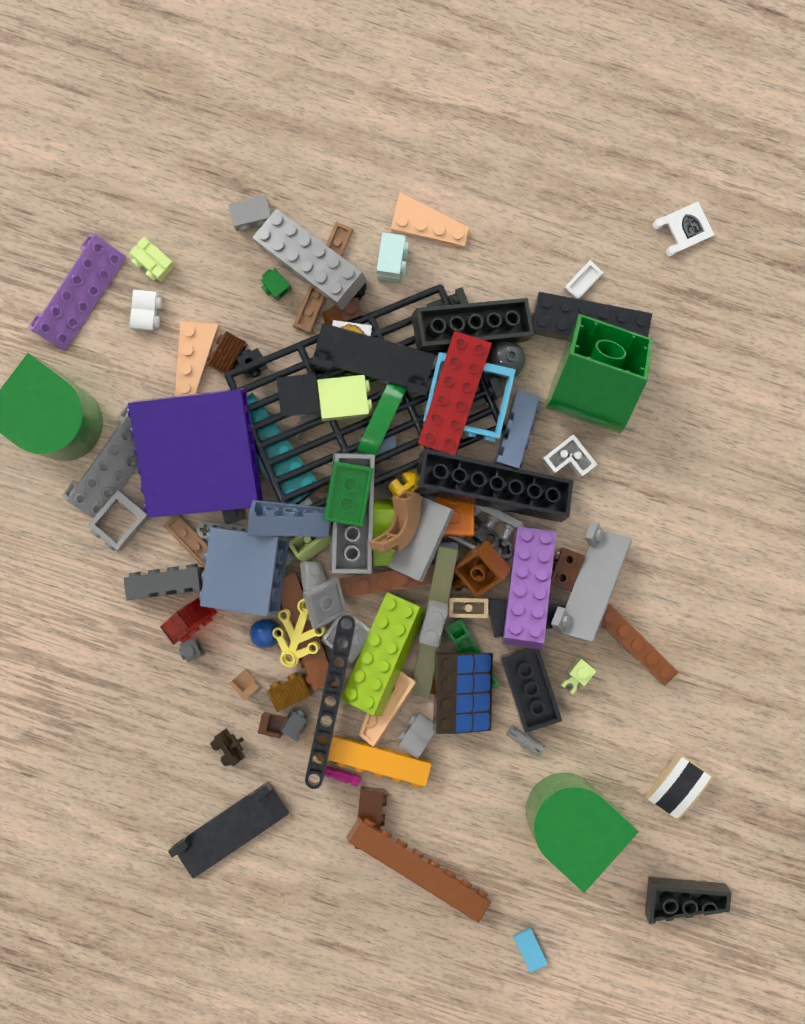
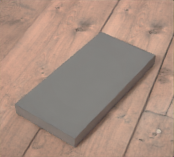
M420 496L421 517L413 539L400 552L395 551L388 567L423 582L454 510Z

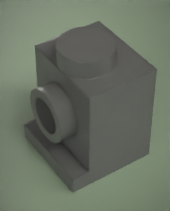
M198 637L180 644V655L187 662L205 654Z
M291 709L280 726V731L298 742V734H301L307 726L306 718L308 715L300 709L297 712Z

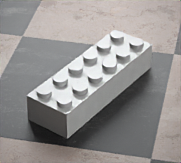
M277 208L252 237L258 247L341 310L347 306L367 281L359 269Z
M333 453V461L373 468L363 527L331 522L330 571L331 573L371 574L372 549H370L369 541L372 540L375 455Z

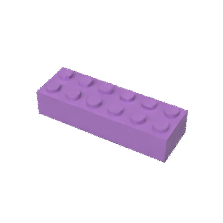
M517 527L502 644L540 650L544 645L556 538L555 531Z

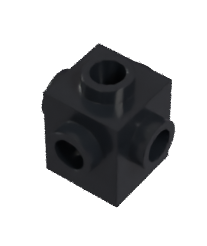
M258 348L252 351L248 349L240 353L241 356L237 357L239 363L236 365L239 367L263 356ZM265 364L243 374L247 378H255L262 374L261 371L268 369Z

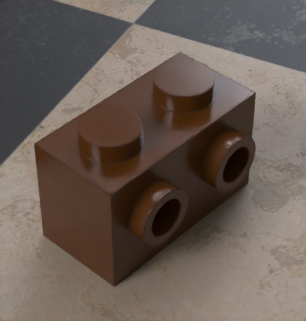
M564 547L560 548V551L556 550L553 561L556 562L552 568L551 585L572 592L585 555Z

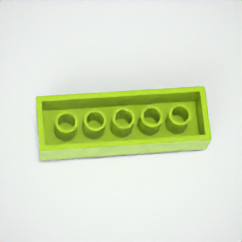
M386 592L341 700L373 716H382L424 619L426 608Z

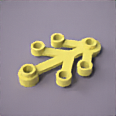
M304 598L297 605L300 615L296 627L294 628L290 620V610L283 609L278 613V618L283 622L285 629L282 626H278L272 632L282 650L280 661L288 668L295 667L299 663V658L308 654H315L320 650V644L317 641H312L307 647L297 650L299 643L315 636H322L326 632L324 625L320 627L322 633H319L314 628L303 633L308 617ZM283 612L287 614V618L283 617ZM277 630L281 631V636L277 634ZM286 631L291 639L290 646L284 638ZM311 645H314L316 647V650H313L311 648ZM288 655H291L293 660H290Z

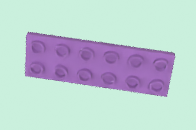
M92 233L88 235L80 247L83 252L43 313L38 312L28 327L63 351H66L126 259L124 254Z

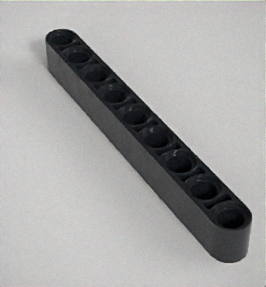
M351 615L342 616L337 623L305 777V783L311 789L319 788L325 775L356 621ZM348 618L352 621L350 629L342 627L341 622L343 619ZM339 638H345L348 641L346 648L338 646L337 641ZM336 657L344 660L342 667L334 665L333 660ZM331 677H338L340 684L334 687L330 684L329 679ZM333 696L336 699V704L329 706L325 701L326 697ZM328 715L331 717L332 723L325 725L322 723L321 718ZM325 735L328 738V742L320 744L317 737ZM320 754L323 756L324 761L316 763L313 757ZM311 774H317L320 778V781L317 783H313L310 780L309 776Z

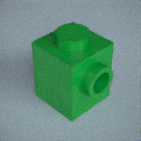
M276 268L273 270L269 269L262 275L261 282L263 286L261 288L268 296L272 295L277 301L291 290L290 284Z

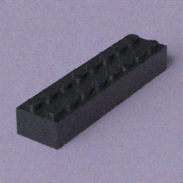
M424 449L418 458L413 492L563 522L570 516L573 480Z

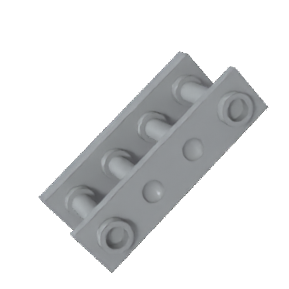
M474 505V515L476 517L481 512L489 515L486 525L493 529L498 521L505 524L504 527L506 529L502 537L507 541L512 532H515L518 526L522 527L524 524L497 509ZM442 537L444 540L448 537L470 549L476 547L465 541L467 537Z

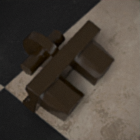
M227 728L217 734L210 743L213 750L222 749L225 755L220 759L225 767L231 764L235 766L245 758L242 753L244 749L240 745L244 741L243 737L237 739L234 734L229 733Z

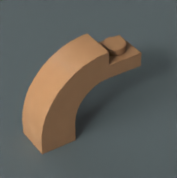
M405 490L392 497L394 507L392 524L385 533L369 541L370 549L381 553H386L390 550L400 552L410 543L417 531L421 517L419 493Z

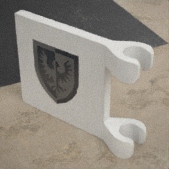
M699 202L658 218L652 224L655 230L668 225L677 243L665 251L668 257L714 236Z

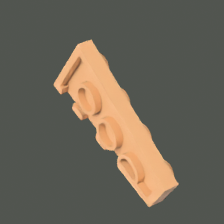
M399 192L391 231L464 248L469 227Z
M180 322L175 396L197 394L204 368L208 362L207 357L213 347L219 324Z
M401 670L382 716H373L366 713L359 736L371 746L376 747L418 682Z

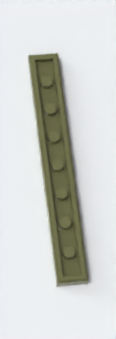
M439 545L427 608L430 600L448 605L458 553L457 548ZM420 643L413 677L418 683L413 689L412 695L430 697L435 666V652L439 651V646L434 647Z

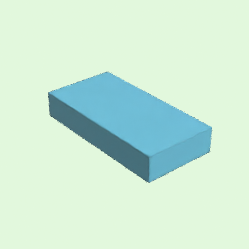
M531 927L513 935L530 973L548 965Z

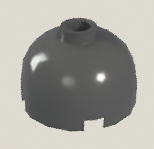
M504 341L492 346L487 363L516 369L514 375L516 377L524 368L525 354L517 343ZM492 374L498 379L507 380V377Z

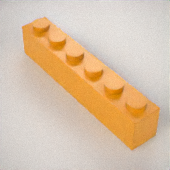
M333 734L328 760L334 761L337 766H352L355 771L363 773L367 770L373 772L372 775L383 778L385 775L391 777L392 781L399 783L407 781L410 782L409 785L421 788V786L426 787L432 765L431 760L420 757L417 759L412 755L380 746L373 747L369 743ZM320 735L317 738L320 744L328 742V738L325 735ZM320 754L315 755V757H317L316 759H317L318 761H321V762L324 761V758H323L322 755H320Z

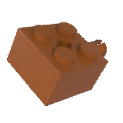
M486 539L457 561L454 572L458 575V578L452 581V586L455 587L459 584L455 588L457 591L467 586L476 597H479L502 582L511 571V567Z

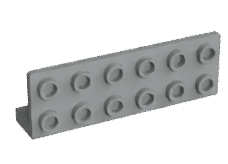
M128 404L118 416L122 421L79 483L73 480L62 495L68 503L93 518L116 491L122 489L138 465V459L134 453L135 441L131 435V418L127 413Z
M591 521L585 539L589 548L566 608L557 607L551 623L557 634L591 643L596 638L632 542L631 537L603 531L599 522Z

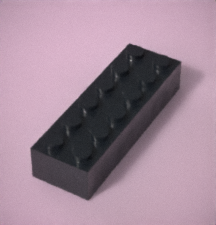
M539 292L536 296L532 326L534 335L568 341L578 314H582L648 337L652 313Z

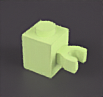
M577 657L566 671L571 677L564 680L561 685L565 688L568 683H571L572 689L569 692L574 694L578 683L585 686L596 673V670Z

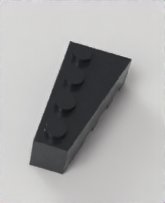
M488 599V609L494 638L503 637L507 600ZM548 604L546 629L553 628L551 623L557 607L566 608V605Z

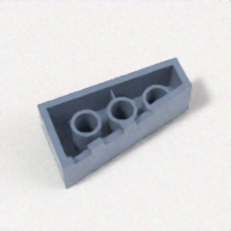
M517 390L494 464L518 469L522 468L525 458L523 453L525 449L527 450L530 442L528 438L529 432L533 431L536 422L533 418L535 413H538L540 410L541 402H538L540 396Z
M253 500L249 511L247 536H313L324 538L329 537L330 521L323 520L325 507Z

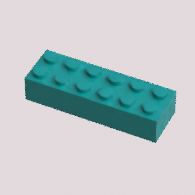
M253 392L247 396L249 404L258 401ZM264 407L250 412L253 423L270 417ZM274 423L257 430L260 440L263 441L282 433V431ZM285 439L264 449L268 459L294 448L288 439ZM256 451L258 466L268 478L266 471L263 467V464L260 460V457ZM297 455L272 466L277 477L306 464ZM309 471L281 483L280 486L285 495L318 480ZM318 489L288 501V504L298 505Z

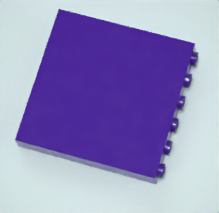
M246 388L137 400L128 403L127 413L131 418L132 424L131 435L135 441L134 453L138 459L137 471L141 476L142 483L140 488L144 494V510L147 512L148 518L251 508L253 500L263 501Z

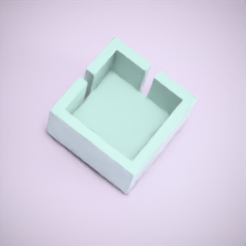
M382 232L377 264V280L400 283V278H404L406 261H403V259H407L409 242H405L404 235Z

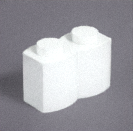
M133 290L130 314V328L132 330L155 332L156 328H159L160 317L157 316L158 309H161L162 298L159 297L157 292Z

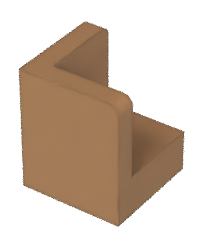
M247 669L229 683L244 700L261 686Z

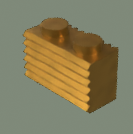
M295 672L287 676V681L281 683L279 680L269 685L271 689L267 693L276 712L313 694L303 673L298 675Z

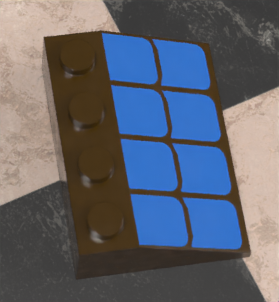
M435 652L433 730L436 734L491 731L493 653Z

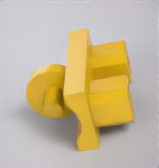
M412 470L405 472L401 476L406 482L404 486L398 479L393 480L388 485L389 490L393 494L392 497L405 490L414 491L416 474Z

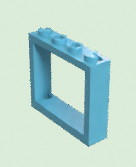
M439 352L423 422H425L447 355L445 353ZM485 363L483 372L507 377L496 429L493 432L465 425L464 435L476 438V434L484 436V440L495 442V439H500L516 369Z

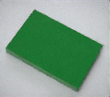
M333 461L323 516L324 521L363 527L373 468Z

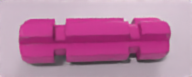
M326 766L324 777H333L334 780L347 784L349 782L356 787L359 786L361 776L351 775L349 772L337 768L335 770L333 769L334 767Z

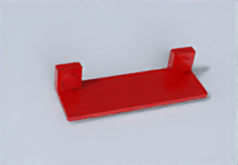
M456 331L453 333L418 444L447 454H457L476 390L492 347L491 342Z

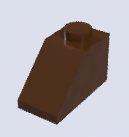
M357 297L351 299L343 310L334 305L322 313L324 322L330 325L333 324V320L349 322L363 316Z

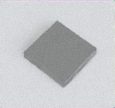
M337 577L303 592L310 622L314 629H318L348 613L340 581Z

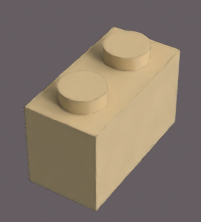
M449 597L448 617L488 618V598Z

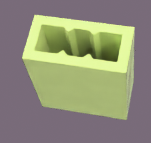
M364 375L317 380L322 421L368 417L369 411H372L371 399L367 400L366 393L370 392L369 381L365 380Z

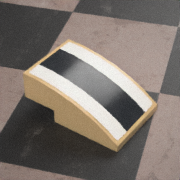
M677 752L669 766H665L644 799L678 821L696 802L714 776Z

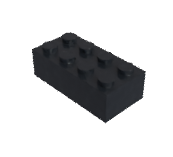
M526 647L499 656L524 732L527 733L561 722L562 718L540 649Z

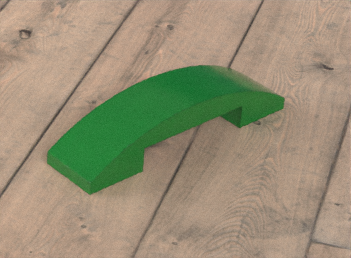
M388 382L357 451L364 454H373L376 457L407 388Z
M461 618L444 627L458 652H481ZM494 673L492 674V689L500 684Z

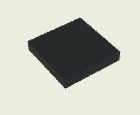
M315 373L277 377L281 417L320 413Z

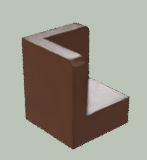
M263 712L258 734L281 738L283 733L279 728L286 717Z

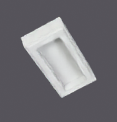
M589 260L564 287V290L573 298L580 299L604 272Z

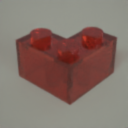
M197 598L173 614L160 628L173 645L179 641L184 643L200 630L199 626L203 625V627H206L213 622L212 617L217 614V611L214 608L200 606V600Z

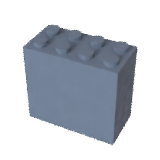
M210 527V531L207 534L208 549L204 555V561L206 562L205 570H203L201 576L203 586L199 593L200 606L267 617L278 615L281 607L290 537L247 536L248 531Z

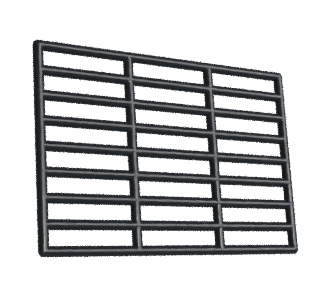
M438 284L349 322L357 324L369 322L373 331L371 336L385 340L383 336L413 324L412 316L382 329L379 328L376 318L439 293L443 302L437 306L452 304L444 286ZM319 334L225 372L224 377L230 390L246 388L247 392H250L276 381L277 377H286L305 368L308 374H316L312 364L313 357L309 358L305 348L316 344ZM415 335L397 344L404 346L413 345L416 343ZM448 349L426 352L433 353L436 356L439 354V352L443 353L445 351H448ZM296 351L299 352L302 362L239 388L237 387L233 377ZM335 368L318 376L316 374V382L319 379L334 378L348 371ZM435 368L431 370L429 379L433 378ZM482 374L479 381L481 390L476 392L473 402L484 397L489 408L468 416L465 425L490 415L493 416L497 425L499 410L493 397L488 392L487 383ZM369 376L365 377V380H368L369 383L379 380ZM406 389L402 398L404 402L400 403L395 414L407 409L411 420L388 429L384 439L415 427L420 438L424 415L418 416L414 406L427 401L430 391L426 395H419L411 399ZM384 390L368 396L367 400L371 399V403L380 400ZM278 392L249 404L250 412L278 401ZM280 412L256 423H253L251 419L255 448L279 503L288 504V501L328 485L331 475L285 495L280 486L283 482L333 462V453L277 477L272 466L335 439L341 450L334 453L352 454L357 451L360 442L348 446L344 436L368 426L372 416L341 429L337 420H331L329 423L333 430L332 433L268 459L264 448L328 421H322L320 416L261 441L257 430L290 416L281 417ZM504 422L502 426V431L506 428ZM496 425L486 430L495 432ZM476 434V438L467 437L461 440L458 450L482 440L484 436ZM419 438L376 455L375 464L419 446ZM423 446L424 449L433 450L432 448ZM418 459L374 477V486L417 468ZM327 498L309 506L325 507Z

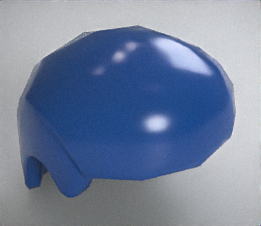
M272 619L256 621L250 630L251 642L259 648L275 646L278 641L274 638L272 632L279 625ZM277 630V634L280 635V636H281V631H280V630Z

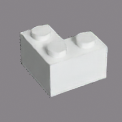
M574 434L541 459L552 475L568 464L579 478L598 465Z

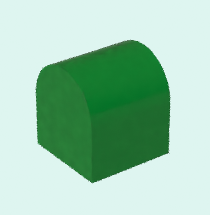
M578 314L555 372L545 408L618 434L622 433L648 381L653 339Z
M27 353L0 389V434L27 452L59 461L78 459L89 453L97 444L102 433L103 417L95 399L54 367Z
M556 773L545 777L535 785L527 799L526 820L538 848L546 859L583 893L587 891L639 833L617 807L587 780L575 774Z

